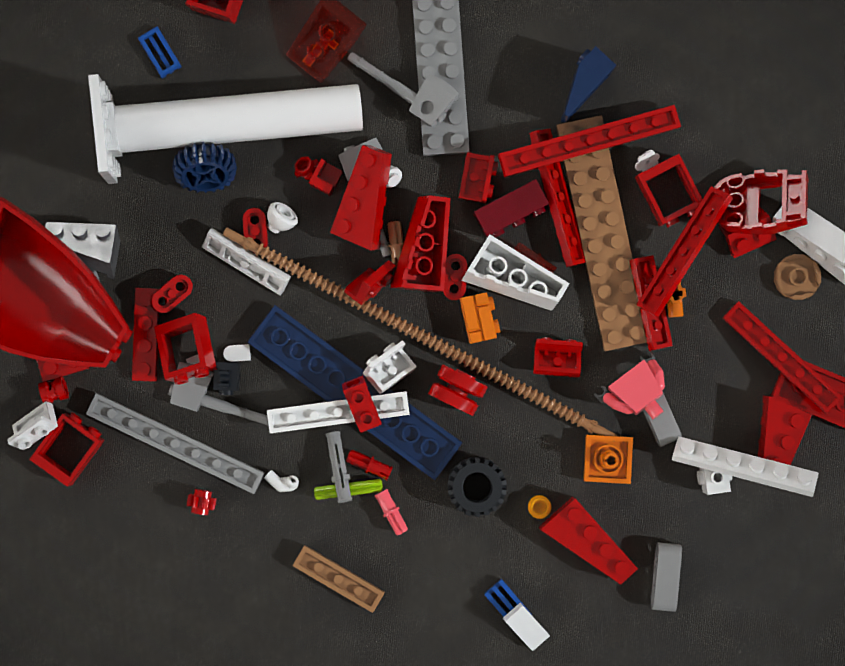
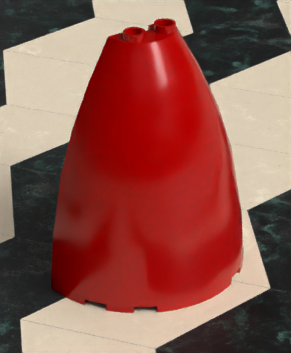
M0 197V349L39 361L73 366L106 368L110 361L115 363L122 353V350L119 349L122 342H128L133 331L129 329L113 299L94 273L69 246L35 218L9 200Z

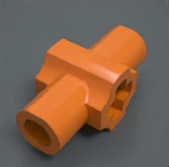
M681 282L675 290L679 292V296L675 297L676 300L671 296L667 302L668 318L683 317L682 299L686 297V289L681 287Z

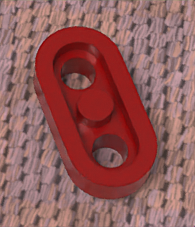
M258 208L248 209L243 215L244 237H251L253 240L259 239L264 244L263 247L266 248L268 246L266 215ZM257 216L259 217V223L254 225L251 223V219Z
M452 254L446 258L443 293L447 299L452 301L459 300L466 292V282L461 280L467 272V261L460 254ZM453 262H458L460 264V268L458 270H453L451 268V264ZM452 285H457L459 291L455 294L450 292Z
M176 275L155 291L150 299L153 310L158 313H167L190 295L193 289L190 278L185 275ZM178 282H180L183 285V289L181 291H178L176 289V284ZM160 297H163L165 299V304L163 306L159 305L158 299Z

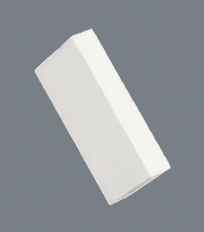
M521 603L503 617L504 621L532 651L550 637L547 631Z

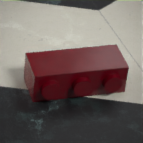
M535 179L474 211L473 214L485 237L488 238L490 234L497 238L505 233L504 229L510 225L516 228L525 223L524 218L532 214L535 218L546 212L545 207L549 205V202Z

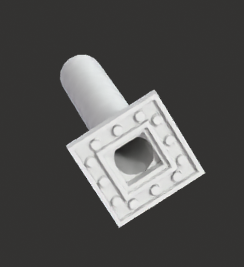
M98 74L88 75L98 172L108 184L118 183L117 177H121L120 163L115 160V157L122 156L124 152L193 146L194 143L200 145L203 142L205 144H211L212 142L214 144L363 130L362 106L358 84L115 106L113 95L108 90L105 81H102Z

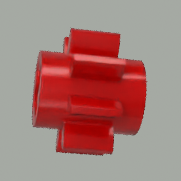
M195 489L194 494L188 495L186 506H192L191 513L208 515L209 510L215 509L217 498H211L212 491Z

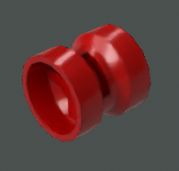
M62 376L55 378L52 382L44 381L38 385L43 403L45 401L53 403L57 399L62 401L69 398L68 387Z

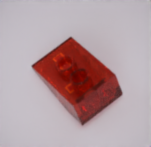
M320 0L286 53V56L317 81L323 83L355 44L367 24L338 0Z

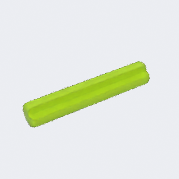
M381 479L349 483L351 495L381 492L383 490ZM335 485L315 487V499L337 497Z

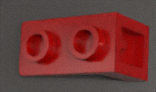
M364 375L342 383L344 395L359 431L364 432L381 425V420L369 393Z

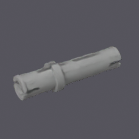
M340 431L327 433L326 437L334 476L332 477V483H335L338 503L352 501L348 481L350 480V474H347Z

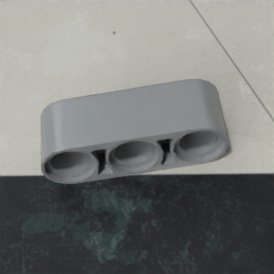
M664 393L656 400L664 411L662 414L652 420L645 409L643 410L660 447L676 441L678 436L682 437Z
M661 542L656 544L651 593L652 610L676 612L682 558L681 544Z

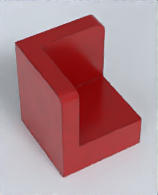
M321 158L309 181V185L331 196L343 172Z

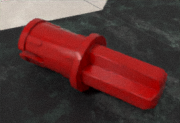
M350 450L346 458L348 463L366 470L365 473L370 472L386 481L393 468L375 460L374 456L370 458L355 450Z

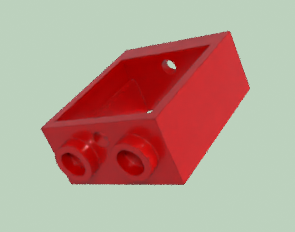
M680 154L635 176L659 226L666 224L668 228L680 222L678 217L685 213L688 217L692 216L703 200ZM675 167L693 203L664 217L646 182Z
M192 313L154 326L165 380L180 385L187 383L189 378L206 377L209 375V372L217 370L206 316ZM193 330L200 362L177 370L170 338Z
M72 412L71 414L64 413L57 420L58 427L49 432L29 459L67 487L74 484L105 441L100 437L102 434L100 431L92 426L88 428L81 423L83 419ZM67 423L94 442L72 473L45 454Z

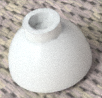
M273 202L269 206L267 212L269 223L267 227L270 231L279 233L280 231L290 230L298 223L297 215L287 205Z

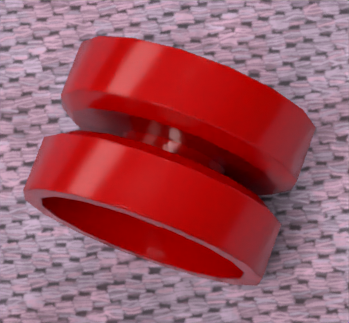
M442 364L437 375L449 384L445 387L439 383H433L428 394L474 416L478 404L467 398V395L470 393L478 398H482L488 387L477 382L475 377L459 369L454 370Z

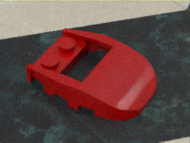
M764 169L754 170V174L743 176L742 173L723 178L715 185V188L730 194L733 199L721 216L718 224L727 231L741 234H775L807 225L809 181L807 170H802V175L788 174V170L765 172ZM782 187L781 219H776L774 223H759L760 189Z

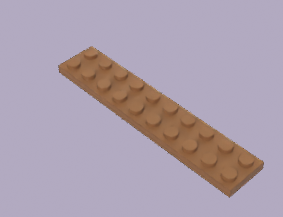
M601 115L558 124L556 129L558 137L600 126L604 123ZM609 148L563 161L586 260L585 265L604 351L647 343L640 308L637 306L638 298L629 261L633 258Z

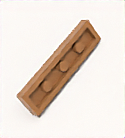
M304 545L293 564V567L372 613L385 591Z

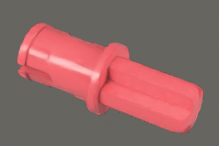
M388 489L375 495L384 512L383 517H387L395 534L400 535L406 532L408 528L398 511L400 508L395 505Z

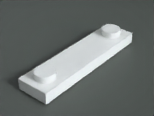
M213 228L209 230L202 248L281 296L290 280V275L261 259L259 256H255L251 251L243 249V246L223 236Z

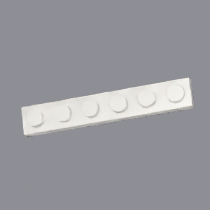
M407 391L371 396L380 419L410 415ZM346 399L267 410L270 433L355 422Z
M679 436L672 457L673 461L813 497L819 474L811 470Z

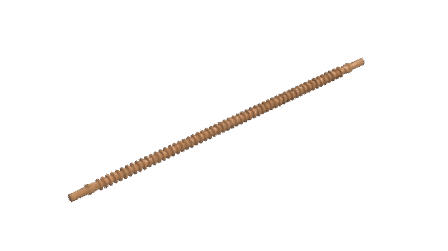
M228 227L225 229L223 236L242 245L243 249L255 252V256L261 255V259L267 258L268 263L272 261L274 266L278 264L280 269L285 268V272L291 271V275L297 274V278L302 277L304 282L308 280L310 285L312 283L315 284V288L321 287V291L327 290V294L332 293L334 298L338 296L340 301L344 299L345 304L349 302L351 307L357 306V310L362 309L363 313L368 312L370 317L374 315L375 320L379 318L381 323L385 321L387 326L392 325L393 329L398 328L399 332L404 331L405 336L410 334L411 339L415 337L417 342L421 340L423 345L428 344L429 348L434 347V351L440 350L441 355L445 353L447 358L451 356L453 361L458 360V364L464 363V367L470 366V370L475 369L477 374L481 372L483 377L487 375L488 380L492 378L494 383L500 382V386L505 385L506 389L511 388L513 393L517 391L518 396L523 394L524 399L528 397L530 402L535 401L536 405L541 404L542 408L547 407V411L553 410L554 415L558 413L560 418L564 416L566 421L571 420V424L577 423V427L582 426L591 434L594 432L602 436H617V434L598 425L597 421L585 418V414L581 416L579 411L575 413L573 408L568 409L567 405L562 406L561 402L556 403L555 398L550 400L549 395L545 397L543 392L538 393L537 389L532 390V386L526 387V383L520 384L519 379L515 381L513 376L511 378L508 377V373L504 375L502 370L498 372L496 367L491 368L490 364L485 365L484 361L479 362L478 357L473 359L472 354L468 356L466 351L462 353L460 348L455 349L454 345L449 346V342L443 343L442 338L438 340L436 335L432 337L430 332L425 333V329L419 330V326L413 327V323L408 324L406 319L402 321L400 316L396 318L395 313L391 315L389 310L383 311V307L378 308L377 304L372 305L370 300L360 305L344 292L345 288L342 289L341 285L336 286L335 281L330 283L329 278L325 280L323 275L318 276L317 272L312 273L311 269L306 270L305 266L300 267L299 262L295 264L293 259L289 261L287 256L282 257L281 253L276 254L275 250L270 251L269 246L265 248L263 243L259 245L251 237L246 238Z

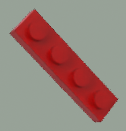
M654 255L629 260L638 301L657 273ZM665 307L658 318L640 309L649 351L673 346Z
M135 288L132 381H157L158 344L154 326L159 325V313L151 307L150 299L152 294L158 289Z

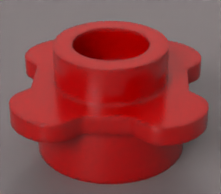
M307 156L299 158L295 164V176L310 180L319 161L316 159L311 160Z

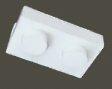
M403 341L397 345L394 342L383 350L384 354L379 357L376 354L366 362L368 366L363 374L380 395L413 372L417 367L404 352L403 347L405 343Z
M45 401L12 425L14 435L7 439L8 444L25 450L57 428L58 424L53 404Z

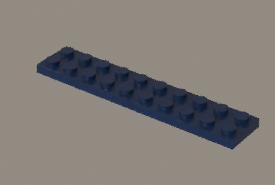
M274 305L248 341L250 345L328 402L345 400L346 397L343 392L342 383L364 375L362 368L276 305ZM364 375L370 395H380ZM388 389L382 394H390L394 392ZM409 403L410 415L381 418V425L367 430L434 480H436L462 444L460 440Z

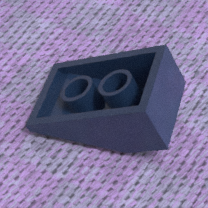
M596 46L592 51L587 49L576 63L578 68L575 71L562 115V123H566L611 75L616 67V64Z

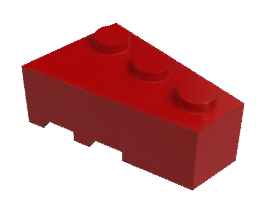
M763 395L758 457L791 465L812 414L773 397Z

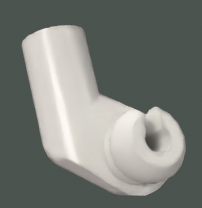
M272 470L264 477L278 492L293 491L297 489L299 484L296 476L291 475L280 478Z

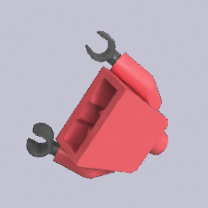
M649 352V359H643L640 356L641 362L608 386V390L605 386H601L604 391L603 394L597 395L594 393L595 397L601 403H606L612 409L622 413L638 415L645 409L652 420L657 418L664 412L656 400L663 395L662 390L665 387L664 372L655 360L653 352Z

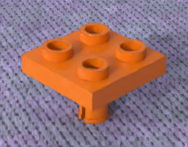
M586 435L583 481L631 484L633 437Z

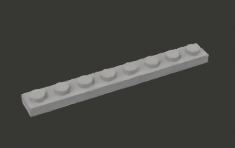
M99 393L95 394L86 413L88 416L252 494H255L265 472Z

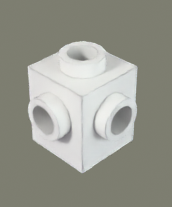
M699 467L700 471H697L698 484L702 485L703 493L711 495L731 492L730 481L732 476Z

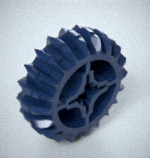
M203 142L200 145L194 143L192 147L185 146L184 150H179L178 155H175L173 161V173L176 182L180 183L182 188L187 187L188 191L195 190L196 193L200 191L205 193L207 191L215 192L216 189L224 190V186H230L231 181L234 180L237 170L235 158L229 152V149H223L222 145L215 146L213 142L211 144Z

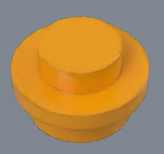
M534 496L528 503V511L537 519L545 518L551 511V503L545 496Z

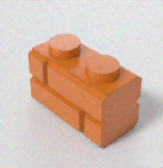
M486 292L460 298L469 344L497 338L496 333H500L498 319L493 320L491 311L495 310L493 297H488Z

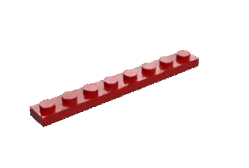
M675 105L499 153L498 158L504 177L679 129L681 124Z

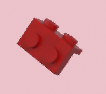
M467 152L458 199L485 204L487 198L492 199L494 185L490 184L491 175L496 176L498 162L494 161L495 155L485 156Z
M760 208L759 223H772L770 216ZM719 226L721 232L726 237L730 253L734 258L776 240L775 234L733 233Z
M388 260L376 271L368 268L350 283L344 292L357 303L363 305L369 298H374L383 286L386 287L394 277L392 272L396 265Z
M549 337L536 339L533 374L580 377L583 343L573 339L564 341L553 340Z

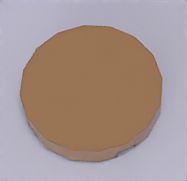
M793 254L785 257L777 264L774 271V283L777 290L784 297L791 300H803L811 297L817 291L821 283V271L818 264L808 256Z

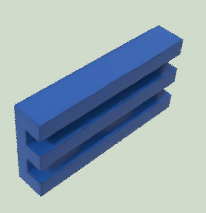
M158 26L138 37L162 79L167 74H171L177 68L180 69L182 67ZM155 33L173 60V65L169 64L153 35ZM149 38L166 66L165 70H162L145 39Z
M502 578L484 593L503 617L507 613L491 595L493 592L496 593L510 611L514 607L499 591L498 588L500 586L504 588L517 605L521 603L527 609Z

